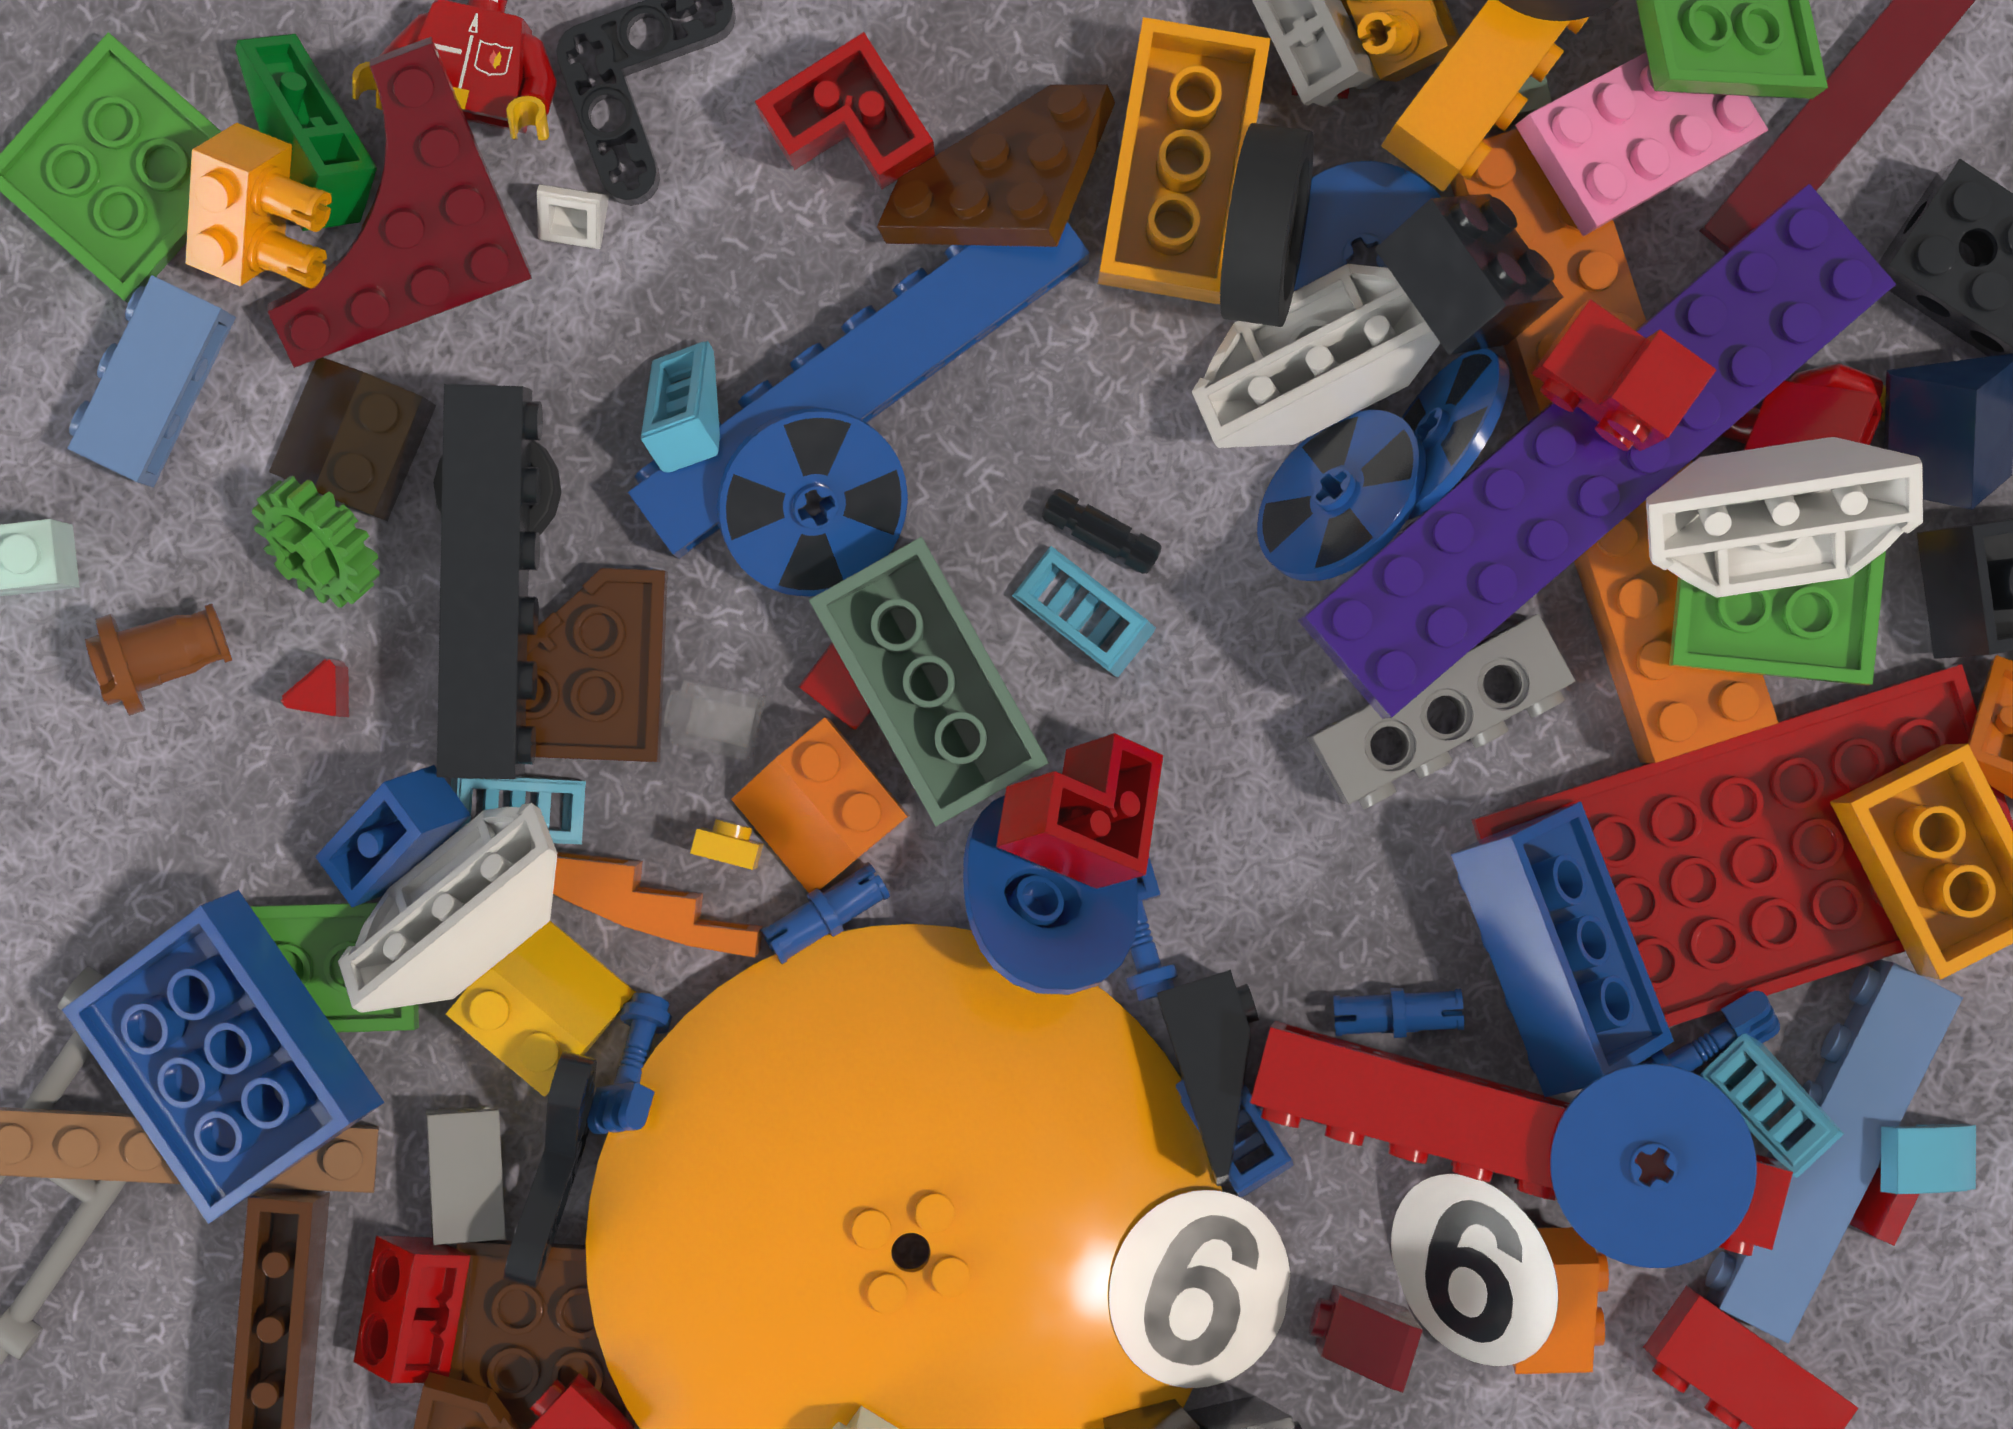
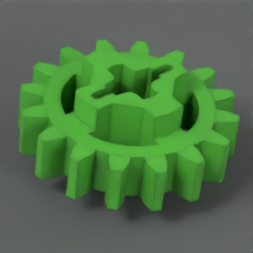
M289 476L283 482L277 481L256 499L259 504L252 509V514L260 522L254 526L256 533L266 538L269 542L263 549L267 554L276 556L277 561L274 565L286 579H297L298 589L302 592L310 587L313 589L319 602L324 604L331 598L337 607L342 608L347 602L354 604L374 586L373 581L379 577L380 571L372 565L378 559V554L364 544V541L370 536L367 531L355 528L354 524L358 520L350 509L344 504L340 507L335 506V498L331 492L328 491L325 495L321 496L318 494L312 481L307 479L300 485L294 476Z

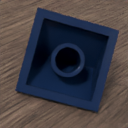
M2013 353L1886 370L1884 449L1920 458L1922 462L1923 500L1972 510L2012 476Z

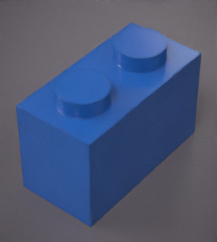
M435 765L383 782L315 857L350 906L355 907L383 896L390 886L447 841L470 818L471 814L445 778L437 777V768Z

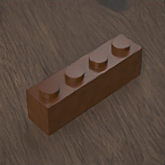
M264 1188L248 1197L229 1429H310L330 1192Z

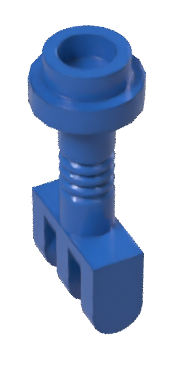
M1150 857L1148 858L1146 875L1141 876L1142 881L1137 882L1138 921L1134 942L1130 949L1137 974L1126 978L1129 991L1136 990L1139 1002L1155 998L1158 992L1174 988L1172 979L1178 977L1175 964L1162 967L1156 945L1152 941L1153 936L1150 935L1151 930L1148 929L1150 925L1146 923L1148 918L1143 901L1160 897L1161 895Z
M1752 991L1722 1008L1721 1010L1726 1021L1711 1029L1709 1034L1704 1033L1703 1037L1699 1036L1698 1040L1687 1043L1667 1056L1661 1049L1641 1064L1670 1065L1691 1072L1703 1065V1061L1708 1062L1709 1059L1714 1058V1055L1718 1056L1720 1052L1723 1053L1742 1034H1748L1761 1043L1768 1041L1778 1034L1780 1022L1767 996L1763 992Z
M634 993L631 1002L623 1005L620 1019L623 1023L630 1026L614 1085L596 1087L587 1119L588 1128L592 1133L600 1135L607 1134L608 1131L612 1133L626 1130L633 1131L639 1130L645 1125L655 1091L640 1084L641 1068L647 1061L654 1034H663L669 1031L672 1016L668 1013L670 1004L665 999L649 993Z

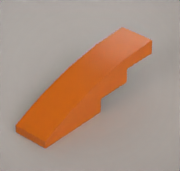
M557 852L553 894L567 902L624 927L686 946L754 958L760 952L762 940L760 929L763 926L700 919L703 893L641 887L643 861Z

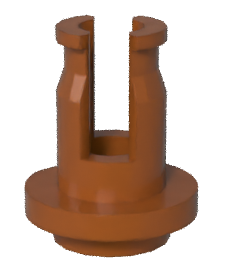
M213 604L205 605L206 610L191 615H174L122 631L119 630L112 614L95 618L99 635L85 639V644L104 702L111 705L122 701L128 715L131 716L146 711L141 691L195 673L209 663L224 659L225 663L232 661L231 653Z

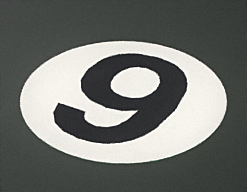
M1440 1174L1423 1180L1414 1186L1406 1194L1396 1212L1392 1227L1391 1250L1393 1263L1405 1299L1417 1319L1446 1348L1476 1363L1490 1366H1507L1524 1361L1534 1355L1547 1341L1553 1329L1558 1310V1283L1549 1250L1532 1220L1509 1196L1484 1181L1459 1174Z
M1199 1190L1179 1194L1158 1204L1136 1223L1122 1243L1112 1268L1109 1283V1310L1114 1332L1120 1345L1132 1362L1152 1378L1162 1383L1183 1388H1202L1217 1385L1236 1377L1252 1366L1271 1345L1285 1316L1290 1268L1281 1237L1274 1225L1257 1207L1236 1195L1216 1190Z

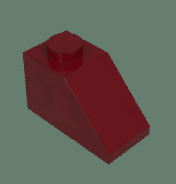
M1333 1285L1329 1300L1324 1298L1318 1299L1309 1327V1335L1317 1337L1315 1347L1320 1356L1385 1387L1404 1392L1423 1329L1404 1306Z

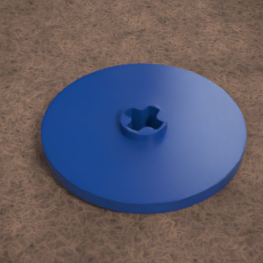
M1349 162L1329 168L1315 175L1311 180L1305 235L1294 291L1348 264L1347 262L1354 257L1352 245L1356 242L1362 241L1367 248L1381 244L1431 198L1442 197L1430 184L1413 172L1384 162ZM1378 255L1376 257L1377 267L1388 268Z
M1638 1064L1619 1068L1602 1075L1582 1089L1571 1101L1559 1120L1554 1133L1550 1154V1174L1555 1196L1563 1214L1579 1236L1600 1253L1625 1264L1645 1268H1668L1687 1264L1704 1257L1718 1248L1734 1233L1747 1213L1753 1198L1756 1185L1757 1162L1754 1143L1744 1118L1737 1107L1719 1088L1699 1075L1682 1068L1663 1064ZM1658 1147L1666 1150L1667 1153L1664 1156L1663 1162L1671 1169L1669 1175L1665 1179L1653 1176L1648 1183L1640 1181L1642 1169L1635 1162L1636 1156L1641 1151L1652 1155Z

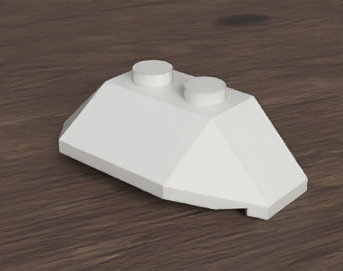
M1346 264L1294 291L1283 327L1242 321L1235 322L1213 356L1205 377L1199 379L1192 390V394L1213 442L1218 448L1294 445L1409 386L1440 342L1388 268Z
M1837 437L1699 457L1646 498L1650 560L1652 564L1663 570L1668 569L1684 581L1716 598L1850 578L1886 551L1903 532L1908 534L1923 523L1922 462L1917 456Z
M529 803L522 804L521 807L483 810L388 888L363 924L355 946H348L338 960L353 1009L363 1013L454 999L550 921L557 851L540 808Z

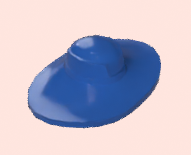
M1005 795L993 800L978 815L969 830L963 863L966 912L980 951L992 968L1008 981L1035 993L1070 995L1096 987L1122 965L1134 942L1138 921L1137 878L1096 889L997 848Z

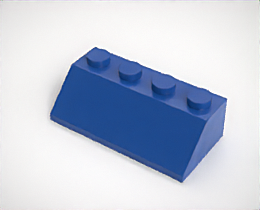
M1581 801L1485 837L1451 854L1458 872L1459 884L1466 893L1481 932L1482 943L1491 957L1504 991L1506 1005L1513 1014L1528 1053L1530 1067L1537 1076L1544 1097L1584 1089L1602 1075L1619 1068L1637 1065L1674 1042Z

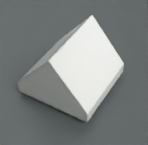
M539 184L537 189L538 239L600 249L609 195Z

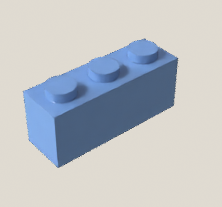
M151 275L146 287L140 286L137 288L128 302L125 319L129 322L119 343L111 344L100 360L97 376L101 380L91 401H84L78 407L71 420L69 433L73 438L67 449L135 482L154 488L236 317L199 297Z

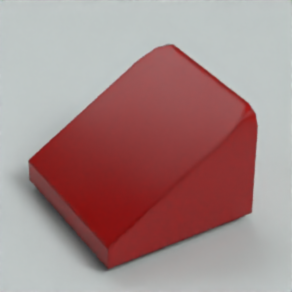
M831 643L798 687L853 730H856L870 713V709L835 646Z

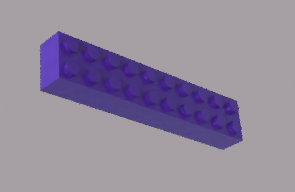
M1808 184L1787 199L1635 330L1647 338L1661 329L1717 369L1669 438L1642 451H1639L1634 446L1629 451H1624L1601 437L1595 430L1599 422L1582 409L1576 407L1574 412H1569L1551 402L1462 478L1440 501L1419 515L1383 549L1363 563L1299 618V623L1382 719L1392 718L1636 509L1648 496L1658 490L1892 289L1896 283L1816 190Z

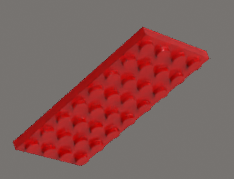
M1962 664L1952 665L1778 721L1777 724L1657 763H1645L1471 819L1479 841L1495 833L1581 801L1668 1027L1720 1011L1725 1006L1752 991L1763 992L1766 996L1905 952L1830 802L1944 744H1968L1977 709ZM1989 785L2013 831V820L2004 794Z

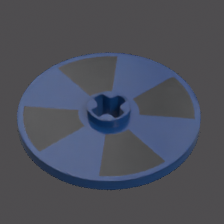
M1490 349L1469 351L1449 363L1423 388L1401 417L1419 435L1426 454L1424 484L1415 507L1407 520L1413 519L1430 509L1458 483L1484 448L1498 422L1506 401L1510 374L1506 361Z
M825 408L791 411L777 416L758 427L745 438L731 456L725 467L718 490L717 516L723 540L736 562L754 580L784 594L816 596L889 555L900 536L906 518L908 504L906 478L902 465L892 447L879 432L863 420L842 411ZM811 490H815L821 498L827 497L819 502L821 512L815 516H810L806 509H800L807 504L805 494Z
M1364 410L1302 441L1276 471L1261 502L1257 522V535L1259 545L1266 559L1281 573L1292 579L1321 581L1345 574L1376 555L1402 528L1420 496L1426 474V454L1419 435L1405 420L1396 414L1382 410Z

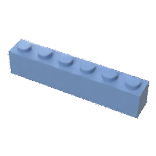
M1880 959L1875 961L1872 968L1866 966L1860 971L1849 994V999L1855 1003L1844 1025L1837 1023L1829 1031L1820 1053L1821 1057L1826 1060L1815 1082L1808 1080L1802 1086L1843 1131L1844 1135L1798 1178L1792 1175L1773 1250L1754 1246L1752 1256L1722 1251L1712 1262L1706 1276L1705 1284L1710 1287L1706 1296L1707 1300L1719 1309L1788 1344L1881 1162V1126H1899L1963 997L1894 962ZM1808 1118L1784 1141L1785 1145L1789 1149L1793 1147L1815 1124ZM1768 1151L1766 1157L1776 1159L1772 1155V1153Z

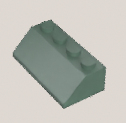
M922 537L809 599L810 604L935 826L942 824L1049 763Z

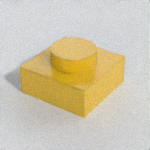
M715 819L713 830L703 827L696 829L690 854L754 870L758 867L764 843L750 840L752 832L750 827Z

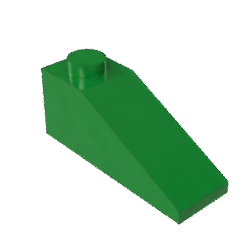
M296 34L237 40L235 51L259 131L292 144L290 179L331 194L332 203L327 205V207L331 208V213L323 228L360 223L377 166ZM300 226L302 231L308 230L305 227Z

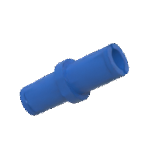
M869 862L824 892H821L819 889L813 890L806 895L808 902L768 927L765 926L760 929L765 942L772 952L775 951L781 964L786 963L787 959L825 935L831 934L834 937L844 931L843 924L878 902L890 897L884 882L879 875H874L876 871Z
M1390 988V994L1333 996L1334 1016H1339L1334 1017L1336 1037L1345 1034L1393 1033L1394 1038L1407 1037V1032L1442 1029L1464 1030V1014L1462 1015V1010H1456L1463 1009L1462 989H1455V991L1404 993L1403 988Z

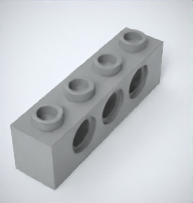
M1535 614L1477 644L1392 718L1382 719L1368 703L1309 735L1307 739L1342 804L1350 805L1358 800L1362 808L1366 809L1396 793L1397 790L1392 781L1408 772L1415 770L1418 778L1421 779L1451 763L1453 760L1448 751L1470 739L1473 746L1478 748L1505 734L1509 729L1504 720L1526 709L1530 717L1533 718L1565 701V698L1560 690L1576 681L1540 615ZM1495 666L1509 672L1514 683L1511 696L1503 703L1491 700L1484 690L1485 675ZM1438 697H1445L1452 701L1458 711V720L1455 727L1446 734L1435 731L1427 719L1428 707ZM1383 727L1395 730L1402 740V752L1399 758L1387 765L1375 759L1370 747L1373 735Z

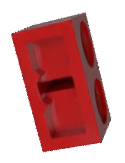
M376 1235L353 1362L390 1383H425L430 1372L449 1377L470 1255L447 1244L433 1245L432 1237Z

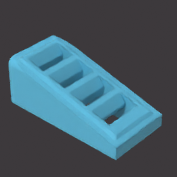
M703 341L652 361L641 440L663 472L670 473L715 457L718 454L720 428L714 350L708 341Z
M1052 546L1048 548L1012 595L1116 677L1120 676L1156 629L1146 618ZM1062 570L1069 578L1049 604L1045 606L1038 598ZM1081 586L1084 587L1089 593L1069 619L1064 621L1058 615ZM1103 602L1110 609L1086 638L1079 631ZM1125 619L1129 622V625L1108 652H1104L1100 649V646L1120 621Z
M525 776L517 779L451 778V788L470 814L472 810L473 789H484L483 810L498 808L499 790H510L509 807H521L522 804H525L526 791L537 792L536 806L541 809L553 843L582 845L586 781ZM551 793H563L561 830L549 829ZM471 816L456 832L471 821Z
M1748 1034L1739 1036L1700 1075V1077L1719 1088L1732 1101L1744 1118L1751 1133L1780 1163L1793 1171L1792 1175L1796 1178L1844 1135L1843 1131L1766 1046ZM1773 1080L1776 1086L1752 1107L1748 1102L1767 1083ZM1792 1100L1796 1105L1770 1128L1766 1122L1788 1101ZM1809 1118L1815 1126L1789 1149L1784 1141Z

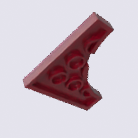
M432 37L370 59V69L379 91L384 114L386 147L381 183L379 184L372 207L361 226V232L344 255L325 269L324 276L314 288L310 289L302 286L292 293L268 303L267 312L294 368L532 279L531 270Z

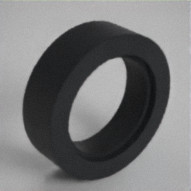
M1251 123L1248 127L1237 164L1225 233L1220 284V310L1223 319L1283 327L1295 289L1308 214L1314 151L1313 132L1310 130Z

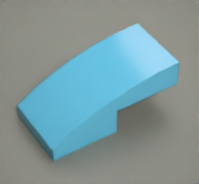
M1916 1124V1126H1881V1192L1923 1194L1976 1189V1125Z

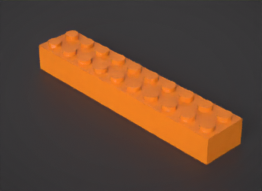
M1513 129L1483 139L1482 141L1492 148L1489 154L1469 180L1457 173L1450 184L1454 197L1491 194L1492 197L1503 201L1515 215L1518 224L1515 229L1528 248L1541 254L1552 267L1555 275L1553 283L1563 296L1559 302L1508 345H1503L1529 422L1552 402L1540 391L1544 382L1531 373L1580 306L1591 299L1633 330L1640 327L1646 321L1614 221L1612 220L1589 234L1582 236L1518 129ZM1691 460L1686 466H1684V467H1683L1679 472H1677L1674 476H1676L1678 473H1680L1682 470H1684L1687 466H1689L1691 463H1693V461ZM1646 500L1574 561L1640 763H1657L1778 723L1763 675L1669 666L1678 576L1668 569L1663 570L1652 564L1650 560Z

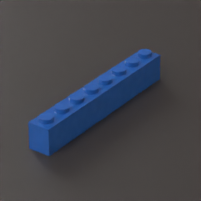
M1066 223L1057 247L951 245L944 252L949 259L929 275L924 268H920L908 275L893 288L897 298L876 312L873 306L869 305L857 312L841 326L846 335L824 349L819 342L799 354L789 364L794 372L774 387L769 380L763 381L744 394L738 400L742 410L723 424L719 421L720 441L718 454L715 457L670 473L663 472L655 460H653L636 473L634 477L639 484L628 492L671 553L680 559L720 530L717 516V498L720 481L731 456L747 436L777 416L809 408L842 411L868 423L1089 262L1090 252L1070 224Z

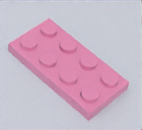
M1647 52L1528 114L1515 125L1582 236L1589 234L1749 144L1768 131L1767 126L1748 96L1654 91Z

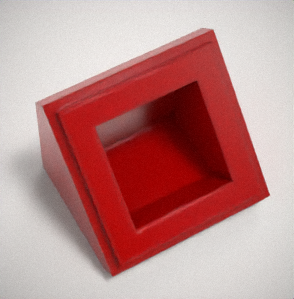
M324 659L281 696L283 699L280 701L289 709L336 717H349L348 667L343 661Z
M1878 1167L1849 1224L1895 1246L1919 1194L1881 1192V1168Z

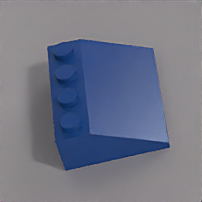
M239 890L200 905L62 1009L208 1224L385 1103Z

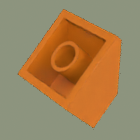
M824 717L778 755L731 798L808 893L815 889L821 890L910 816L834 723L827 717Z

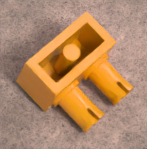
M1341 0L1348 16L1352 15L1358 28V37L1362 42L1361 45L1366 50L1380 80L1397 82L1443 60L1460 38L1445 0Z
M236 122L192 149L185 264L238 286L244 285L261 272L270 270L310 289L314 288L321 281L325 273L326 264L322 262L327 259L326 250L287 237L285 235L286 219L313 232L320 231L327 223L331 213V208L327 207V205L332 203L331 194L290 179L292 144Z

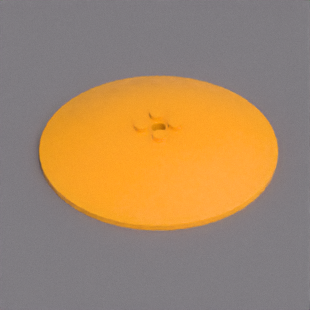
M924 924L862 927L842 931L834 937L831 934H827L787 959V962L781 964L777 955L774 954L746 968L717 987L691 1009L657 1045L641 1068L640 1084L655 1091L645 1125L639 1130H626L616 1133L608 1131L598 1159L589 1199L585 1243L587 1287L597 1337L610 1375L625 1407L640 1429H832L838 1422L847 1426L860 1406H863L899 1429H1104L1103 1418L1172 1399H1176L1182 1408L1184 1407L1193 1388L1176 1387L1152 1378L1132 1362L1120 1345L1110 1317V1277L1122 1243L1132 1228L1146 1213L1158 1204L1179 1194L1199 1190L1222 1192V1187L1216 1184L1201 1134L1181 1103V1095L1176 1089V1084L1182 1081L1164 1051L1142 1025L1098 986L1070 995L1040 994L1016 986L992 968L980 951L971 930ZM906 1233L919 1234L929 1244L927 1260L915 1269L900 1267L894 1262L891 1255L892 1246L896 1239Z

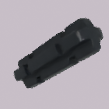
M1056 489L1052 492L1042 511V517L1045 521L1061 530L1065 526L1072 529V536L1116 559L1117 555L1125 558V565L1142 574H1147L1151 571L1161 553L1162 546L1159 542L1140 533L1139 537L1130 533L1132 530L1130 526L1087 504L1086 508L1077 504L1079 499L1062 489Z

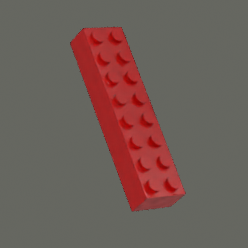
M1274 1021L1271 1025L1250 1104L1263 1107L1262 1119L1288 1127L1299 1128L1301 1119L1304 1118L1325 1124L1324 1136L1337 1141L1362 1146L1365 1136L1389 1142L1388 1154L1395 1157L1426 1164L1429 1154L1452 1160V1172L1459 1175L1491 1182L1493 1172L1515 1178L1514 1183L1517 1184L1518 1191L1543 1199L1556 1200L1550 1174L1551 1145L1558 1122L1571 1102L1553 1097H1544L1542 1094L1282 1022ZM1658 1147L1652 1155L1641 1151L1636 1156L1635 1162L1642 1169L1640 1181L1648 1183L1653 1176L1665 1179L1669 1175L1671 1169L1663 1162L1664 1156L1667 1153L1666 1150ZM1756 1154V1185L1748 1211L1734 1233L1719 1246V1248L1747 1256H1752L1754 1246L1773 1250L1793 1171L1778 1160Z

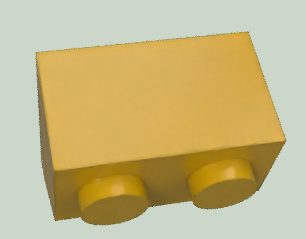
M550 920L467 987L447 1011L446 1015L542 1096L546 1097L549 1095L553 1076L563 1051L584 1056L621 1012L623 1005L631 1000L636 991Z

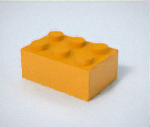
M1944 744L1830 802L1918 975L1941 980L2013 944V831L1969 744Z

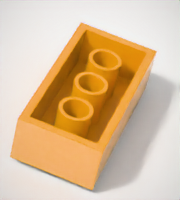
M1143 17L1097 284L1220 305L1222 259L1231 194L1246 132L1251 123L1257 122L1270 38Z

